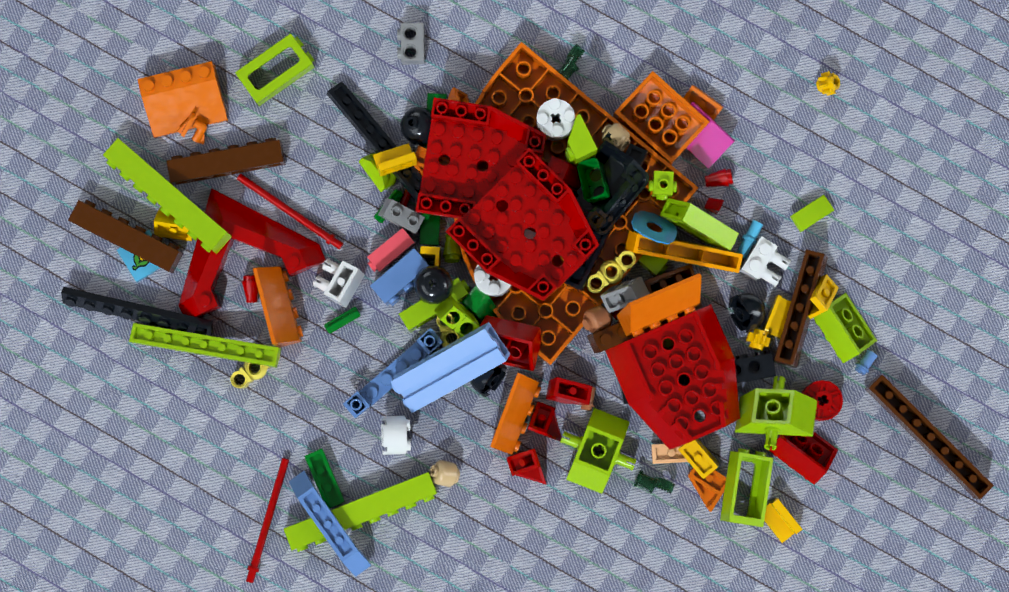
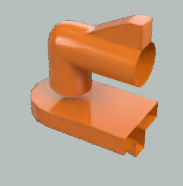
M192 112L187 121L177 130L181 136L185 137L195 118V113ZM196 119L192 127L197 130L192 140L203 145L207 125Z

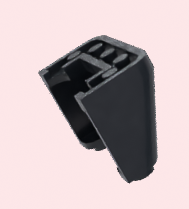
M606 140L598 148L596 158L604 165L611 198L592 204L584 199L581 187L576 192L571 189L591 229L599 235L606 234L649 181L648 173L632 157ZM598 168L590 174V179L594 182L602 178ZM597 187L594 190V197L601 195L604 192V187Z

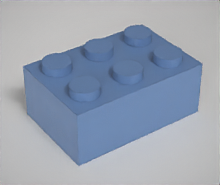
M413 248L371 284L370 287L387 306L390 304L394 306L401 300L400 295L404 292L408 294L414 289L416 275L421 269L429 265Z

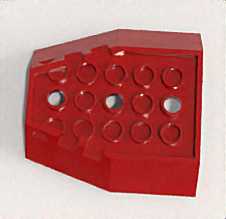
M434 97L424 169L415 212L462 219L516 165L515 161L529 148L541 160L543 159L546 134L492 106ZM441 156H448L450 163L445 166L439 163ZM485 161L488 164V169L486 171H479L477 168L479 162ZM500 201L497 204L499 211H505L508 208V203L505 201Z
M529 148L515 161L516 165L462 219L458 218L445 232L487 274L544 301L586 262L598 248L599 243L571 188ZM498 202H507L508 208L505 211H499L497 209ZM528 228L536 231V235L532 239H528L524 235L525 230ZM555 256H561L564 259L561 266L553 265L552 259Z
M711 304L605 350L628 404L669 450L692 442L740 419L735 358ZM665 339L672 340V349L666 350L663 347ZM682 374L687 375L689 378V383L686 386L680 385L678 381ZM699 410L705 414L702 422H698L694 418L695 413Z

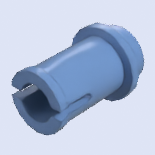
M867 350L860 362L855 364V370L862 375L869 373L868 369L878 356L874 352Z

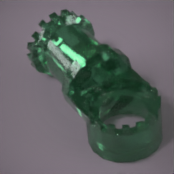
M576 44L566 56L565 64L558 72L567 80L575 71L579 70L575 63L579 60L578 57L581 58L580 55H583L585 50Z
M640 470L634 486H640L648 490L649 493H652L655 487L661 488V490L664 489L665 492L667 490L671 494L675 484L660 477L653 478Z

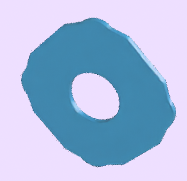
M639 211L634 214L631 221L632 228L636 232L658 243L670 244L674 242L678 233L674 224L651 212ZM647 223L657 224L661 227L662 231L656 232L648 228Z

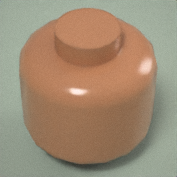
M601 305L593 307L584 313L583 326L591 333L599 332L611 326L612 314Z

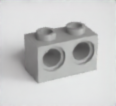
M401 23V29H397V40L401 41V48H397L398 59H401L402 65L425 64L424 24ZM414 31L416 35L414 38L409 39L406 37V33ZM413 49L416 51V54L413 57H408L406 52Z
M387 198L378 213V216L412 234L417 233L425 218L395 200Z
M640 276L610 287L600 297L607 311L611 313L624 308L629 302L650 293Z

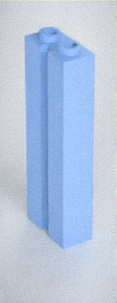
M488 322L395 374L391 380L392 388L396 393L402 394L404 406L413 413L506 362L510 352Z

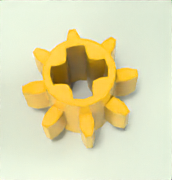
M827 71L821 73V77H818L816 81L817 89L822 94H827V96L836 94L835 90H838L840 87V79L834 72L830 73Z
M754 329L753 333L748 332L746 341L750 342V348L763 351L764 347H769L771 338L767 337L768 332Z

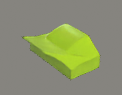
M373 152L361 158L359 163L380 192L396 183V177L393 173L380 177L373 155L376 153Z

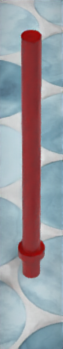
M239 174L237 177L239 182L326 240L328 245L332 244L339 250L344 245V243L335 238L334 234H329L243 174Z
M282 458L252 562L247 568L249 572L246 582L253 583L256 572H259L258 565L289 459Z

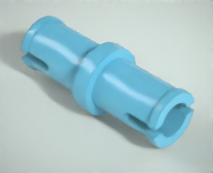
M752 220L737 250L738 253L743 254L744 259H747L753 244L757 243L756 239L764 226L755 220Z

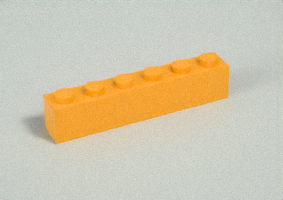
M630 230L625 246L626 250L633 253L739 273L743 254L735 251L680 240H674L670 244L658 243L642 236L638 232Z

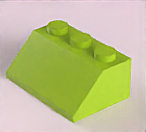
M581 114L576 116L565 152L567 162L576 167L582 161L595 158L598 150Z
M847 293L833 300L828 311L813 317L815 323L820 327L826 340L831 344L842 363L854 358L877 342V339Z

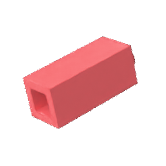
M402 228L367 256L370 260L367 264L374 272L378 270L382 273L416 244Z

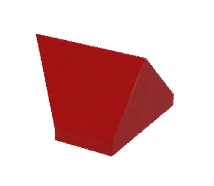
M537 402L528 430L560 441L562 436L555 414L556 408Z
M535 448L506 458L512 476L516 475L546 485Z

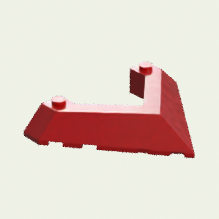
M211 188L205 213L232 237L217 254L212 250L210 252L206 251L201 246L203 242L197 238L180 298L179 308L182 314L198 318L222 308L214 290L234 240L282 258L291 277L325 263V256L318 243Z

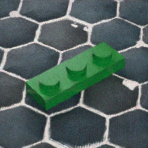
M323 448L304 456L320 495L327 506L332 508L345 502Z

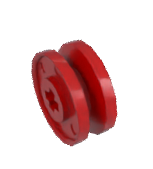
M820 380L812 382L802 391V394L815 400L822 396L824 397V404L819 405L820 401H817L816 421L832 419L842 409V392L830 381Z

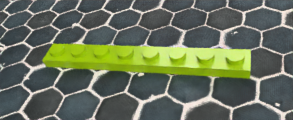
M133 323L129 342L134 344L275 368L278 366L281 352L279 347Z

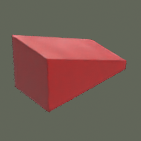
M708 198L704 209L717 214L724 200Z

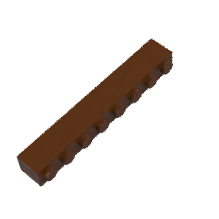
M878 375L865 388L974 499L981 500L994 486L883 375Z

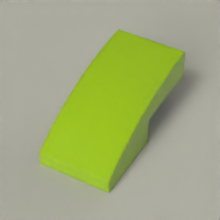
M822 195L790 216V218L801 233L833 212L834 209L825 195Z

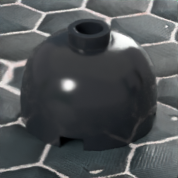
M414 107L408 110L402 117L400 124L401 132L404 138L412 144H428L432 112L430 109Z
M436 265L421 269L414 281V290L417 296L423 302L431 305L440 304L451 295L453 289V280L450 274L444 268Z
M742 293L733 296L729 300V308H732L734 313L730 315L739 330L752 331L764 321L765 304L754 294Z
M500 364L471 380L470 383L480 395L487 397L490 395L487 392L491 389L495 391L501 384L506 374L503 370L507 369L504 364Z

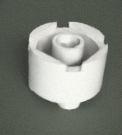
M557 98L544 102L537 112L536 124L538 130L546 134V139L551 141L563 140L570 135L575 122V113L571 105ZM552 117H559V123H552Z
M479 265L476 266L474 280L477 288L489 297H498L509 291L512 285L500 279L490 281V275Z
M405 415L382 416L381 420H385V424H381V444L383 447H386V451H382V454L398 455L411 451V441L407 438V431H410V419H406Z

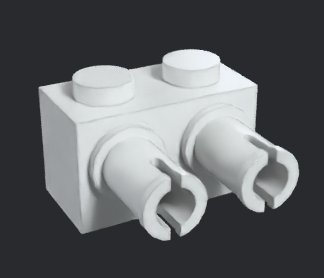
M761 236L739 272L754 281L762 278L776 287L782 276L769 270L766 265L768 262H772L786 270L791 260L777 252V245Z
M327 259L325 263L329 266L323 264L322 269L334 275L331 282L318 275L315 279L319 282L314 280L313 286L323 290L326 297L346 308L365 274L343 260L339 265Z

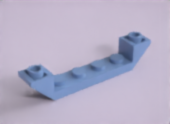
M431 328L428 329L410 348L359 392L357 391L343 405L356 419L392 389L391 380L395 374L431 355L443 341Z
M305 470L290 480L289 484L297 499L351 573L356 577L371 566L370 562L363 552L358 550L315 489V484Z

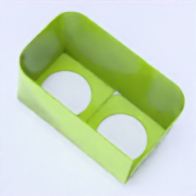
M448 297L434 310L438 318L461 337L480 327L474 314L453 297ZM450 312H457L460 315L457 323L450 324L446 320ZM470 323L464 331L460 330L462 324Z

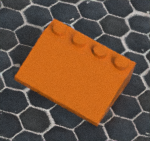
M212 61L137 79L154 138L177 133V130L187 121L192 112L196 115L188 130L194 129L192 125L196 119L206 125L228 120L216 66Z
M654 71L647 76L613 114V118L671 165L709 124V121Z
M281 266L253 268L272 345L280 348L302 342L303 330L301 325H297L296 319L299 318L297 308L292 306L291 300H294L292 289H288L287 286L289 281L287 270L283 271Z
M698 273L629 302L617 314L626 337L631 334L633 337L644 333L643 329L648 327L650 329L657 328L666 319L668 322L679 318L678 314L684 312L687 315L696 310L695 307L700 304L701 274Z
M517 373L490 447L511 455L513 452H518L521 441H518L520 433H525L528 423H525L527 415L531 416L535 406L531 404L534 397L538 398L541 387L538 386V381Z

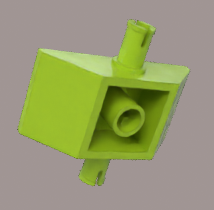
M778 376L773 377L772 389L756 388L740 397V419L736 421L735 433L766 434L764 448L770 450V446H772V450H776L778 435L813 437L817 400L796 390H785L786 379L780 376L778 381Z
M593 408L583 436L578 437L564 431L562 436L570 440L561 438L560 443L572 446L577 450L566 480L602 494L614 465L617 464L632 471L634 466L628 464L627 461L635 464L637 459L621 454L620 451L630 422ZM600 445L603 454L596 456L593 448Z

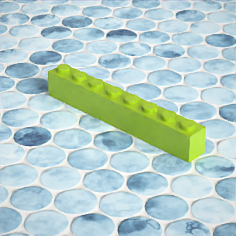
M119 138L103 154L108 159L106 163L112 169L118 168L121 171L119 175L127 182L131 179L134 182L132 186L140 193L146 192L148 194L146 198L154 205L158 203L162 206L159 210L168 217L171 214L175 218L173 222L181 229L185 226L189 230L187 234L195 241L197 238L203 242L201 246L206 251L210 252L212 250L217 254L231 239L232 236Z
M427 472L331 511L344 530L351 528L354 531L363 527L362 523L366 521L372 524L381 520V515L387 514L389 517L399 513L398 509L404 506L406 510L417 506L416 502L422 499L424 503L433 500L437 490L430 472ZM312 518L284 528L291 551L297 549V552L308 549L307 544L315 542V545L327 541Z

